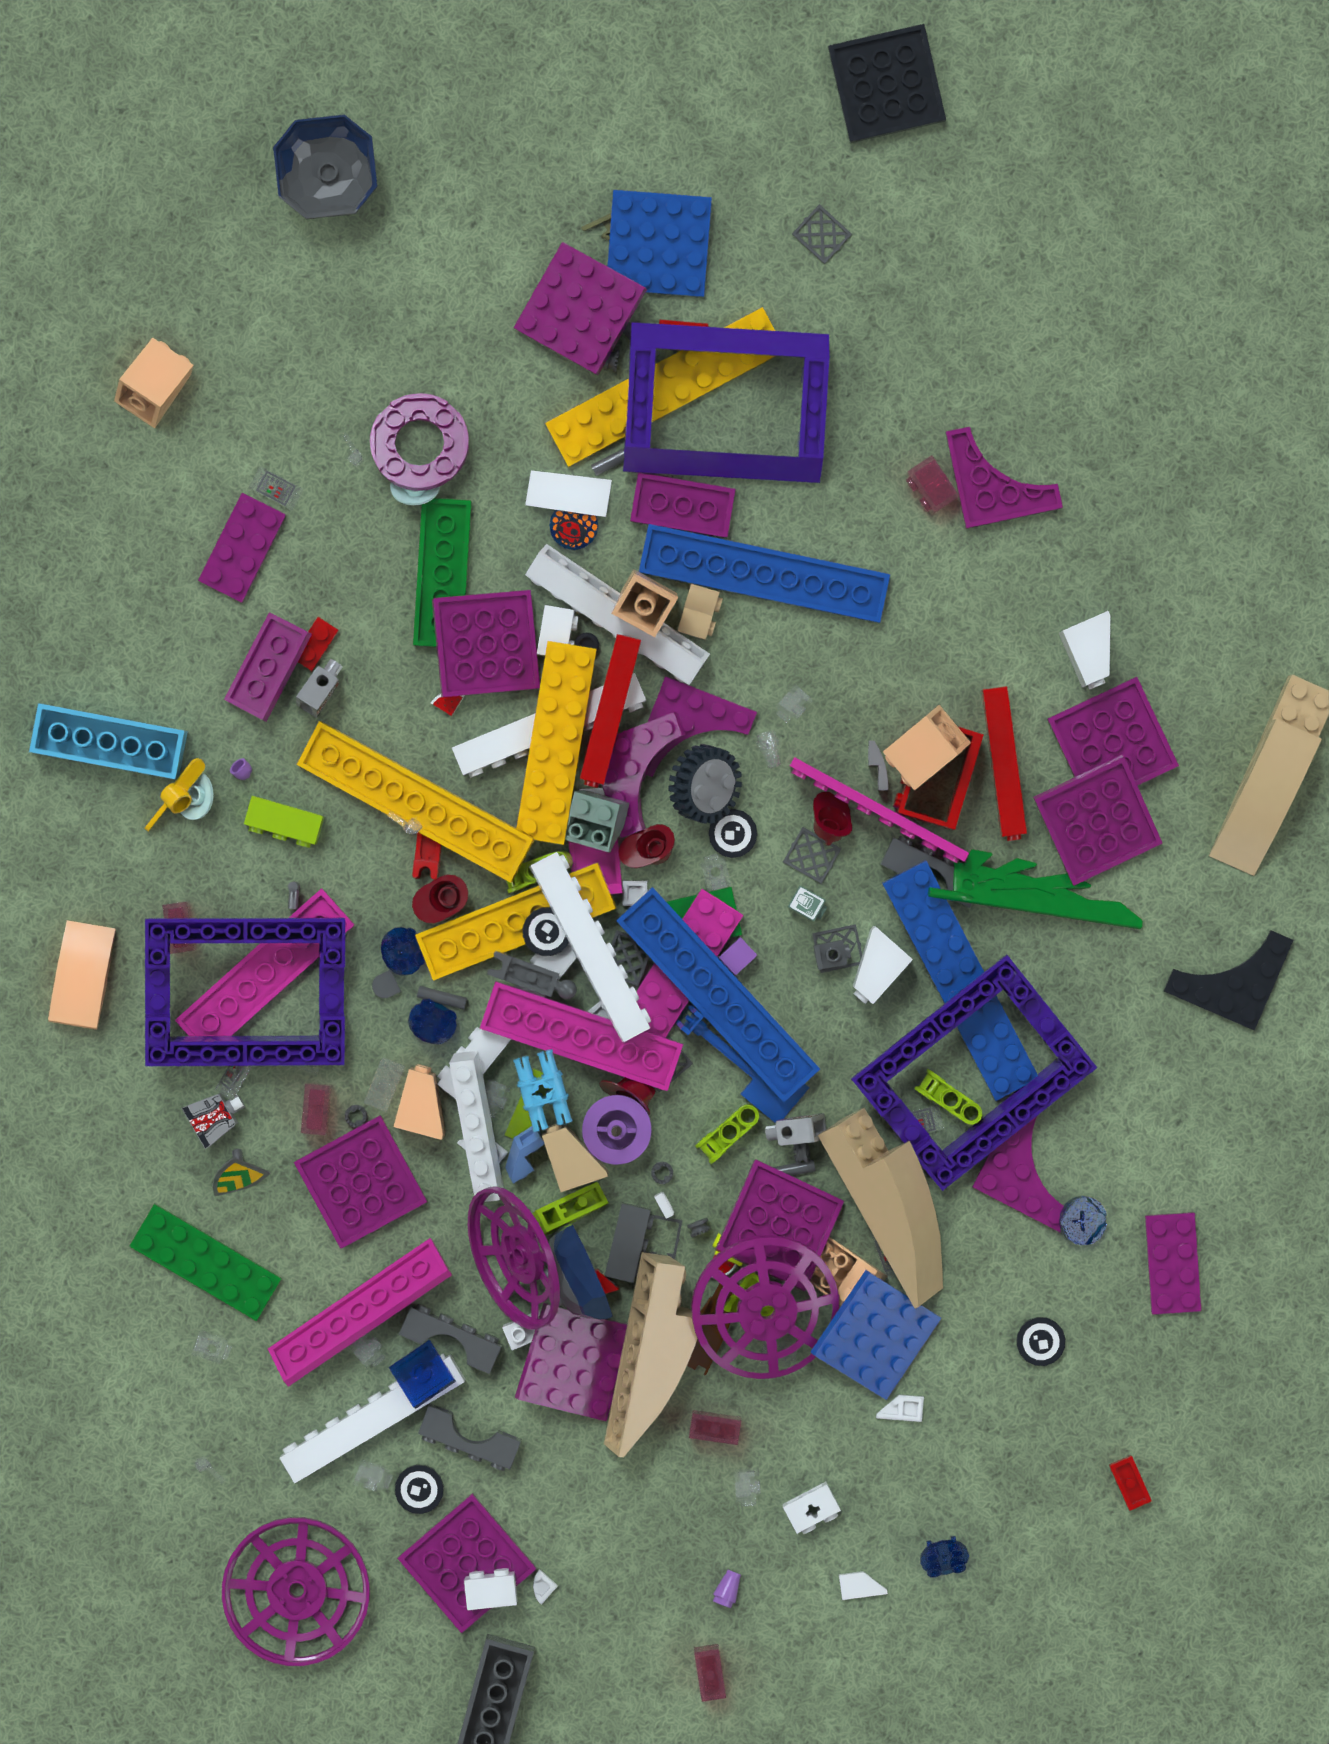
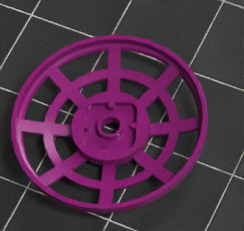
M493 1186L477 1192L469 1205L467 1228L472 1255L485 1287L504 1314L519 1326L537 1330L550 1324L558 1311L560 1285L553 1253L543 1230L526 1205L510 1191ZM493 1193L498 1194L504 1203L495 1212L483 1205L488 1196ZM506 1212H509L514 1225L511 1227L501 1219ZM481 1213L492 1220L491 1239L493 1245H483L480 1229ZM517 1215L521 1216L528 1223V1228L521 1225ZM499 1227L503 1230L501 1245L499 1242ZM486 1255H496L498 1264L508 1281L504 1290L501 1289L493 1275ZM544 1262L548 1266V1278L544 1273ZM541 1279L546 1289L542 1295H538L537 1280ZM519 1282L530 1284L531 1293L526 1291ZM514 1291L531 1303V1317L521 1312L509 1300ZM549 1298L551 1306L547 1317L538 1319L539 1304Z
M754 1236L742 1239L728 1246L707 1264L699 1276L693 1292L691 1318L694 1331L702 1348L720 1367L746 1378H777L803 1368L816 1358L811 1353L791 1367L779 1370L778 1367L779 1358L792 1354L803 1344L813 1349L818 1340L812 1337L811 1334L817 1323L819 1307L832 1304V1320L839 1310V1294L830 1269L823 1259L811 1248L799 1241L783 1236ZM764 1246L786 1247L803 1255L796 1267L779 1261H766ZM754 1248L756 1263L741 1268L730 1278L718 1269L732 1256L744 1250ZM811 1260L825 1275L830 1286V1294L817 1297L812 1283L803 1274ZM768 1269L781 1270L790 1275L782 1285L778 1282L769 1281ZM758 1271V1283L746 1290L737 1284L746 1275ZM713 1277L723 1285L717 1299L715 1314L700 1315L702 1295L710 1278ZM798 1281L802 1282L810 1296L809 1300L795 1301L791 1290ZM731 1291L740 1298L737 1312L723 1313L725 1301ZM772 1306L774 1311L770 1316H762L761 1310L763 1307ZM811 1310L810 1321L805 1331L794 1325L798 1312ZM740 1322L745 1333L737 1342L728 1334L725 1327L726 1323ZM717 1324L723 1340L731 1348L721 1358L708 1344L702 1325ZM787 1333L798 1339L788 1348L777 1352L776 1339L783 1337ZM753 1339L766 1341L767 1353H755L745 1348ZM740 1354L753 1360L768 1361L769 1372H748L730 1365V1363Z
M287 1517L273 1520L249 1533L230 1556L222 1581L223 1609L229 1626L236 1637L247 1649L260 1658L286 1666L316 1664L331 1658L343 1650L361 1628L370 1601L368 1571L355 1545L333 1526L306 1517ZM298 1524L297 1538L284 1539L268 1546L259 1536L277 1526ZM308 1525L328 1531L340 1539L344 1546L333 1553L324 1545L307 1539ZM252 1543L260 1554L252 1563L247 1578H231L239 1556L245 1547ZM297 1545L296 1558L294 1560L282 1563L274 1553V1551L283 1547ZM311 1547L318 1550L327 1559L320 1565L315 1566L313 1563L305 1560L306 1548ZM350 1553L356 1559L360 1569L363 1592L348 1590L347 1575L340 1561ZM266 1559L275 1569L269 1581L254 1580L259 1566ZM333 1566H335L340 1577L341 1589L327 1587L323 1574ZM294 1583H299L303 1586L304 1593L300 1596H294L290 1591V1586ZM230 1589H245L247 1606L253 1619L243 1628L238 1623L234 1614ZM253 1590L267 1591L270 1605L262 1612H259L257 1609ZM325 1598L340 1599L335 1613L328 1620L320 1610ZM347 1600L362 1603L354 1625L341 1638L333 1626L342 1616ZM277 1612L282 1617L289 1619L288 1632L275 1628L267 1620ZM313 1616L320 1625L318 1629L298 1633L299 1620ZM260 1626L272 1636L286 1640L285 1655H279L264 1649L255 1643L249 1635ZM326 1633L333 1643L332 1647L320 1653L304 1657H294L296 1641L312 1640Z

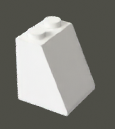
M1109 611L1059 633L1081 686L1085 687L1088 685L1089 690L1106 683L1104 678L1109 676Z
M876 926L870 929L853 983V987L856 989L853 994L865 1004L868 1001L874 1004L913 960Z

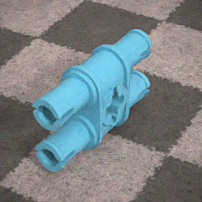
M553 1049L546 1050L548 1061L544 1051L537 1053L543 1075L538 1078L533 1076L529 1056L522 1057L524 1067H522L520 1058L513 1060L519 1077L517 1087L520 1088L523 1098V1109L529 1113L533 1132L540 1131L538 1120L542 1130L549 1127L543 1111V1106L547 1103L553 1106L557 1125L564 1123L562 1114L566 1123L573 1121L566 1101L569 1094L565 1091L561 1077L563 1073L557 1069ZM539 1085L550 1089L547 1091L546 1096L535 1092L539 1090Z

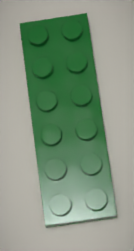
M434 498L422 504L413 646L436 647L433 598L466 595L471 500Z
M155 1203L129 1246L255 1321L260 1317L282 1279Z

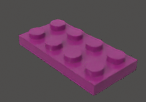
M638 472L630 522L646 525L652 524L681 531L727 538L736 489Z
M241 493L198 581L243 603L286 514Z
M269 612L224 700L267 722L312 634Z
M1195 1213L1145 1215L1151 1314L1201 1311Z

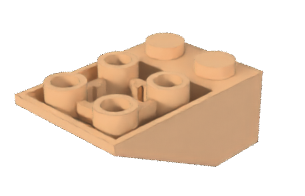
M831 1237L828 1238L821 1258L830 1269L836 1282L839 1305L842 1306L865 1270L883 1281L886 1280L888 1277L886 1274ZM816 1266L810 1282L825 1295L830 1294V1286L825 1275Z

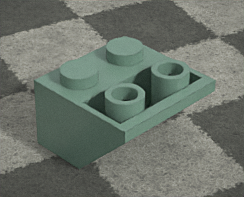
M587 790L575 791L569 812L565 840L610 852L624 827L629 802Z

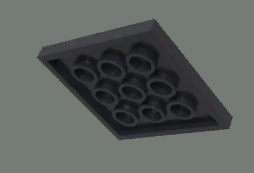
M925 24L828 46L849 143L946 122Z

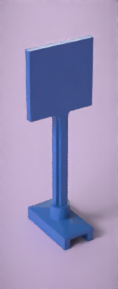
M690 1004L688 1008L692 1014L685 1017L686 1021L684 1023L677 1019L675 1022L677 1026L687 1035L691 1032H694L697 1036L701 1035L747 1073L752 1080L740 1094L773 1122L776 1123V1121L784 1119L810 1087L804 1084L789 1099L783 1102L735 1050L707 1028V1024L702 1021L703 1014Z

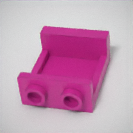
M618 838L610 852L568 841L569 852L573 858L571 873L599 862L610 893H623Z

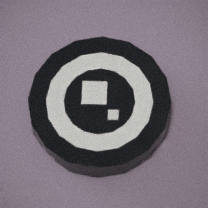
M729 809L730 813L728 815L722 814V820H715V823L710 824L709 840L714 850L722 856L729 858L742 857L750 852L756 843L758 835L756 824L751 816L744 811Z
M542 907L534 910L526 918L523 925V938L526 946L532 952L541 956H553L562 952L568 946L569 941L551 907Z
M1034 1317L1027 1320L1020 1327L1017 1333L1016 1345L1019 1354L1026 1362L1035 1366H1047L1061 1357L1065 1349L1066 1338L1063 1329L1056 1321L1048 1317Z
M415 1464L407 1467L400 1473L395 1483V1495L398 1503L403 1509L411 1513L424 1514L430 1512L439 1505L443 1497L444 1484L441 1476L434 1468L427 1465Z

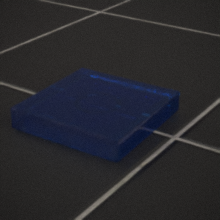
M431 1340L426 1341L389 1367L415 1409L456 1382Z

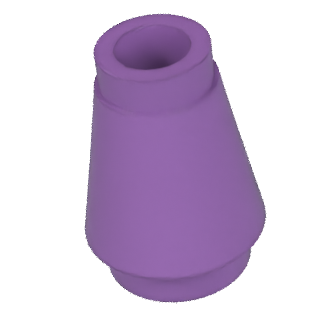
M727 1570L713 1593L715 1595L713 1602L731 1608L733 1603L736 1604L741 1575Z

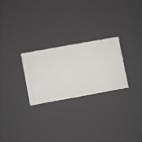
M531 471L525 505L606 517L612 480Z

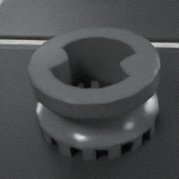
M620 350L611 352L604 364V370L612 369L613 372H616L618 363L615 362H618L616 359H619Z
M352 1105L345 1111V1120L350 1126L359 1127L365 1123L367 1112L361 1105ZM359 1109L363 1113V1119L357 1120L354 1123L350 1120L349 1113Z
M794 1144L793 1152L796 1153L794 1155L796 1163L801 1164V1161L810 1163L809 1144Z
M658 1162L653 1166L651 1176L656 1183L666 1184L673 1177V1169L667 1162ZM661 1166H666L670 1173L669 1176L664 1177V1180L658 1179L655 1175V1170H660Z
M708 1218L687 1225L688 1229L692 1230L691 1237L712 1230L711 1226H707Z

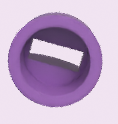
M244 758L235 761L230 768V773L239 780L248 779L252 772V767Z

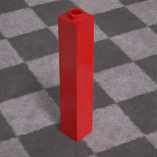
M620 634L616 636L580 779H584V785L598 788L599 784L604 785L641 643L639 639Z
M1008 687L983 689L981 692L1001 837L1006 836L1007 841L1022 839L1021 834H1027Z

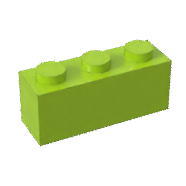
M251 796L244 824L249 826L248 831L263 834V831L266 830L273 832V838L286 841L287 837L297 839V845L310 848L311 844L317 845L325 816Z

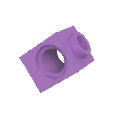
M740 937L719 958L731 972L737 975L757 954Z

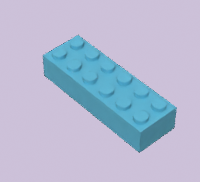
M38 703L29 752L177 780L180 776L188 732Z

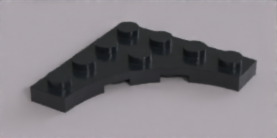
M1270 930L1259 949L1240 965L1221 973L1206 975L1190 974L1172 969L1163 991L1255 1031L1294 940Z

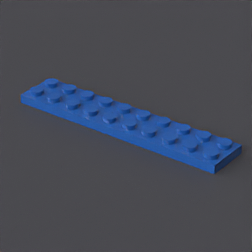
M652 524L648 525L639 572L642 574L876 623L881 622L890 574Z
M924 860L882 882L941 998L946 1003L984 973V970L948 901L928 897L929 887L941 889L930 866ZM997 995L957 1026L995 1101L1024 1087L1038 1076Z
M653 887L616 920L783 1102L789 1099L820 1070L815 1062Z

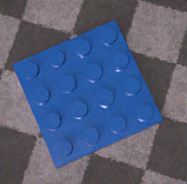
M613 190L607 267L642 285L647 289L646 293L704 297L712 197Z
M865 1270L811 1350V1353L887 1400L941 1320V1317L923 1305L914 1308L907 1295Z

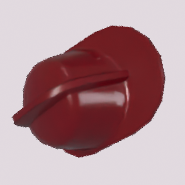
M821 792L813 800V830L819 838L825 841L826 846H830L833 842L841 840L842 837L852 832L851 814L848 804L834 797L835 795L831 792Z
M656 824L625 838L620 844L619 858L629 868L662 864L671 856L675 843L674 833L663 824Z
M449 874L424 885L413 897L412 908L414 914L419 920L433 924L454 915L467 903L469 893L467 885L458 876Z
M626 1077L617 1084L607 1080L599 1082L600 1088L610 1096L622 1095L632 1098L642 1105L648 1116L650 1115L648 1105L656 1092L652 1086Z

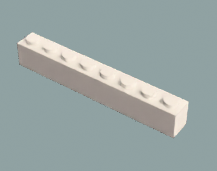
M548 544L541 549L525 574L534 584L544 587L555 598L571 605L574 611L584 614L595 625L611 632L615 638L617 634L641 640L638 654L645 655L656 666L672 673L680 682L690 685L710 653L665 623L661 626L656 637H653L611 614L620 593Z
M635 673L632 674L623 709H629L630 713L643 708L642 703L646 701ZM604 686L589 692L584 731L593 728ZM535 714L452 747L462 774L464 776L469 774V777L472 778L484 773L482 770L484 767L491 765L494 769L506 764L505 759L513 755L515 759L528 755Z
M556 852L531 865L530 869L622 1042H625L650 1029L648 1023L651 1022V1019L645 1008L640 1010L636 1002L640 1000L633 986L628 987L625 981L628 976L623 966H617L613 959L616 953L610 942L607 944L604 942L601 935L605 934L599 921H593L590 915L593 909L587 899L582 900L578 892L582 889L576 877L571 878L566 869L570 868L565 856H559Z
M569 943L562 952L556 955L541 956L535 954L530 962L560 973L559 980L577 956ZM516 985V986H515V988H518V989H521V990H524V991H527V992H530V993H533V994H536V995H539V996H542V997H546V995H544V994H541V993L532 991V990H530V989L521 987V986H519V985ZM476 1027L468 1037L471 1040L470 1044L466 1049L461 1046L456 1053L478 1051L482 1073L484 1074L511 1039ZM446 1065L437 1076L441 1079L437 1085L456 1099L451 1069Z
M444 1354L437 1356L431 1360L433 1365L425 1370L422 1366L410 1373V1379L405 1382L401 1379L395 1381L388 1386L390 1391L383 1395L380 1391L367 1399L369 1401L368 1404L360 1407L359 1404L353 1406L346 1411L348 1416L341 1420L335 1417L325 1424L327 1428L318 1433L315 1429L304 1436L306 1441L299 1445L293 1442L282 1449L284 1454L280 1456V1460L293 1482L300 1481L464 1383L466 1379L451 1354L447 1357Z

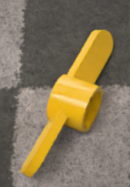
M193 759L178 779L163 789L160 798L164 804L144 828L146 831H150L167 808L174 814L188 808L192 797L187 791L205 769L202 759Z

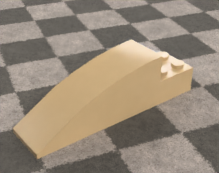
M1295 675L1288 676L1209 854L1210 857L1250 875H1255L1298 792L1322 740L1319 738V735L1329 715V690Z
M862 1108L842 1118L820 1133L818 1137L914 1308H917L943 1289L941 1238L936 1211L922 1167L910 1141L888 1151L865 1108Z
M644 1252L641 1254L604 1445L618 1457L624 1458L662 1412L676 1389L697 1342L691 1310L680 1307L681 1285L686 1280L685 1266L670 1256Z

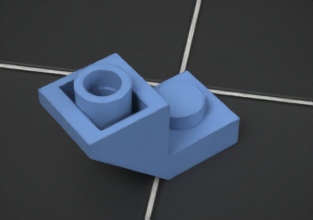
M532 1126L514 1137L505 1168L513 1184L520 1179H524L529 1173L534 1171L527 1155L536 1152L544 1145L540 1131L533 1132Z

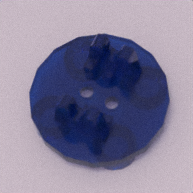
M393 928L384 935L381 942L383 961L393 973L400 976L415 973L425 963L415 936L417 933L412 928Z
M423 999L421 1003L416 1004L410 1011L408 1024L410 1030L417 1038L424 1042L438 1045L449 1041L454 1036L457 1026V1015L442 1004L433 1002L431 999Z
M951 1536V1540H941L934 1543L931 1540L926 1541L927 1547L920 1555V1564L927 1571L929 1577L935 1578L950 1573H962L966 1570L969 1552L966 1545L956 1541V1536Z

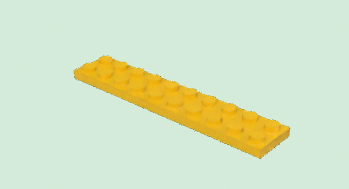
M763 307L724 327L775 331ZM682 350L655 364L652 422L776 356ZM629 379L545 423L568 467L625 437Z
M322 721L318 722L297 763L303 769L510 883L513 882L535 840L532 836Z

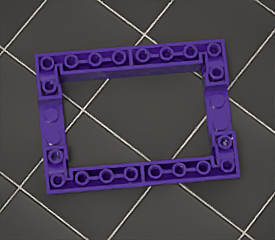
M631 322L623 472L820 483L824 457L830 360L829 334ZM656 349L804 357L801 376L800 432H798L797 441L798 457L650 448Z
M145 918V1066L345 1065V918ZM319 943V1035L170 1036V944Z
M1006 954L853 1076L851 1080L877 1112L883 1116L904 1143L910 1141L920 1164L943 1191L1098 1067ZM1004 990L1058 1058L1038 1073V1076L1027 1085L1014 1092L978 1123L974 1124L942 1150L887 1082L999 992Z

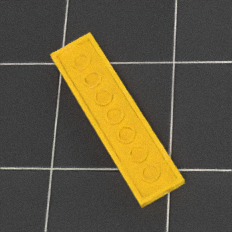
M547 641L516 827L538 841L562 845L565 842L597 649Z
M599 862L569 874L571 878L576 877L582 889L578 891L582 900L587 899L593 909V912L590 913L592 918L616 909ZM540 886L416 934V939L433 981L492 958L495 951L504 953L525 945L523 925L526 918L534 910L550 907Z

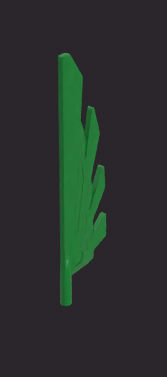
M971 849L965 863H954L953 891L933 887L928 889V897L1133 929H1141L1143 926L1142 919L1121 902L1089 900L1067 890L1090 888L1091 884L1085 881L1073 886L1067 873L1039 878L1018 874L1037 866L1034 862L1019 858L996 869L984 867L982 865L993 854Z

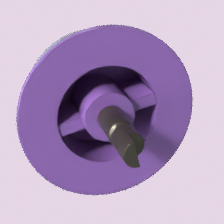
M622 1095L607 1096L598 1100L587 1111L582 1125L583 1139L588 1150L597 1159L615 1165L629 1163L638 1158L649 1144L651 1138L650 1118L642 1105L634 1099Z

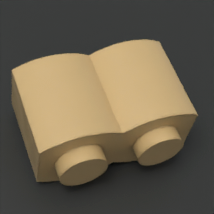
M691 584L677 632L706 640L707 635L712 636L716 622L711 621L714 612L719 613L723 598L718 597L719 592Z

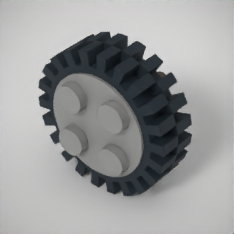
M700 744V746H692V750L687 749L684 751L686 758L679 756L677 761L681 765H674L672 768L673 771L677 772L676 776L670 775L669 781H673L674 785L668 786V791L675 793L669 796L670 801L675 802L672 806L675 810H678V814L690 820L711 824L715 823V820H722V814L728 815L730 813L727 806L734 808L736 802L732 798H739L740 793L736 792L735 789L736 787L742 788V782L736 781L737 778L742 777V773L736 770L740 766L738 762L734 761L736 758L729 754L730 752L711 745Z

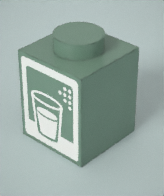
M800 885L788 905L790 909L812 921L816 917L821 919L827 909V906L824 905L826 901L824 898Z

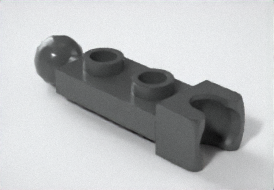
M499 951L494 952V957L502 961V968L500 970L489 969L487 971V974L549 997L552 996L554 990L563 999H571L577 992V987L573 981H557L560 973Z

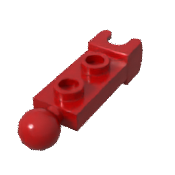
M418 831L412 877L420 879L422 870L428 868L431 871L430 877L436 880L439 878L442 845Z

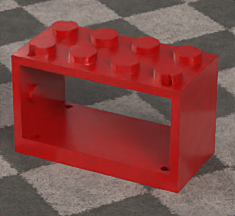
M958 727L966 737L970 738L969 741L971 743L967 746L945 821L929 817V815L920 812L918 814L905 810L911 787L907 786L902 778L900 780V784H904L902 793L898 792L896 794L893 807L897 808L896 813L949 830H955L984 734Z

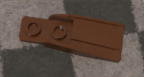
M719 1283L713 1296H710L701 1308L700 1315L715 1314L717 1299L723 1288L722 1284ZM731 1291L729 1292L725 1303L727 1302V1300H728V1299L730 1298V1296L732 1295V1292H731ZM730 1323L725 1324L727 1331L730 1326ZM717 1324L702 1325L708 1344L717 1354L723 1342ZM697 1338L687 1366L696 1370L697 1366L700 1365L706 1369L704 1373L706 1375L713 1360L702 1348Z

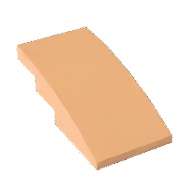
M67 920L56 970L48 1022L97 1030L107 987L111 953L116 934L115 928Z

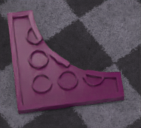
M970 427L945 432L966 529L1063 508L1058 484L1034 485L1021 483L1010 479V477L989 464L977 447Z
M665 676L648 722L677 712L685 735L668 744L654 757L646 775L653 777L658 765L668 752L682 741L694 735L716 730L734 731L748 735L757 712Z
M677 712L623 731L616 736L604 785H601L605 796L629 802L625 824L620 833L621 838L646 829L641 810V785L654 757L668 744L685 735Z
M1036 1116L987 1156L972 1187L1061 1232L1063 1228L1062 1222L1064 1221L1062 1214L1066 1213L1068 1215L1071 1210L1066 1212L1064 1210L1065 1206L1059 1203L1047 1191L1035 1169L1032 1157V1133Z

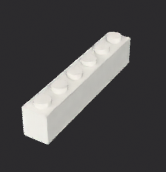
M479 1052L454 1053L449 1064L475 1196L477 1192L493 1186L504 1188ZM493 1193L488 1196L485 1202L500 1200L498 1194Z

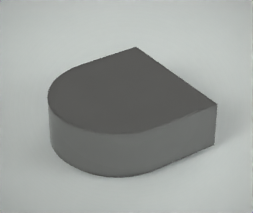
M391 969L378 975L373 980V992L380 998H389L401 992Z

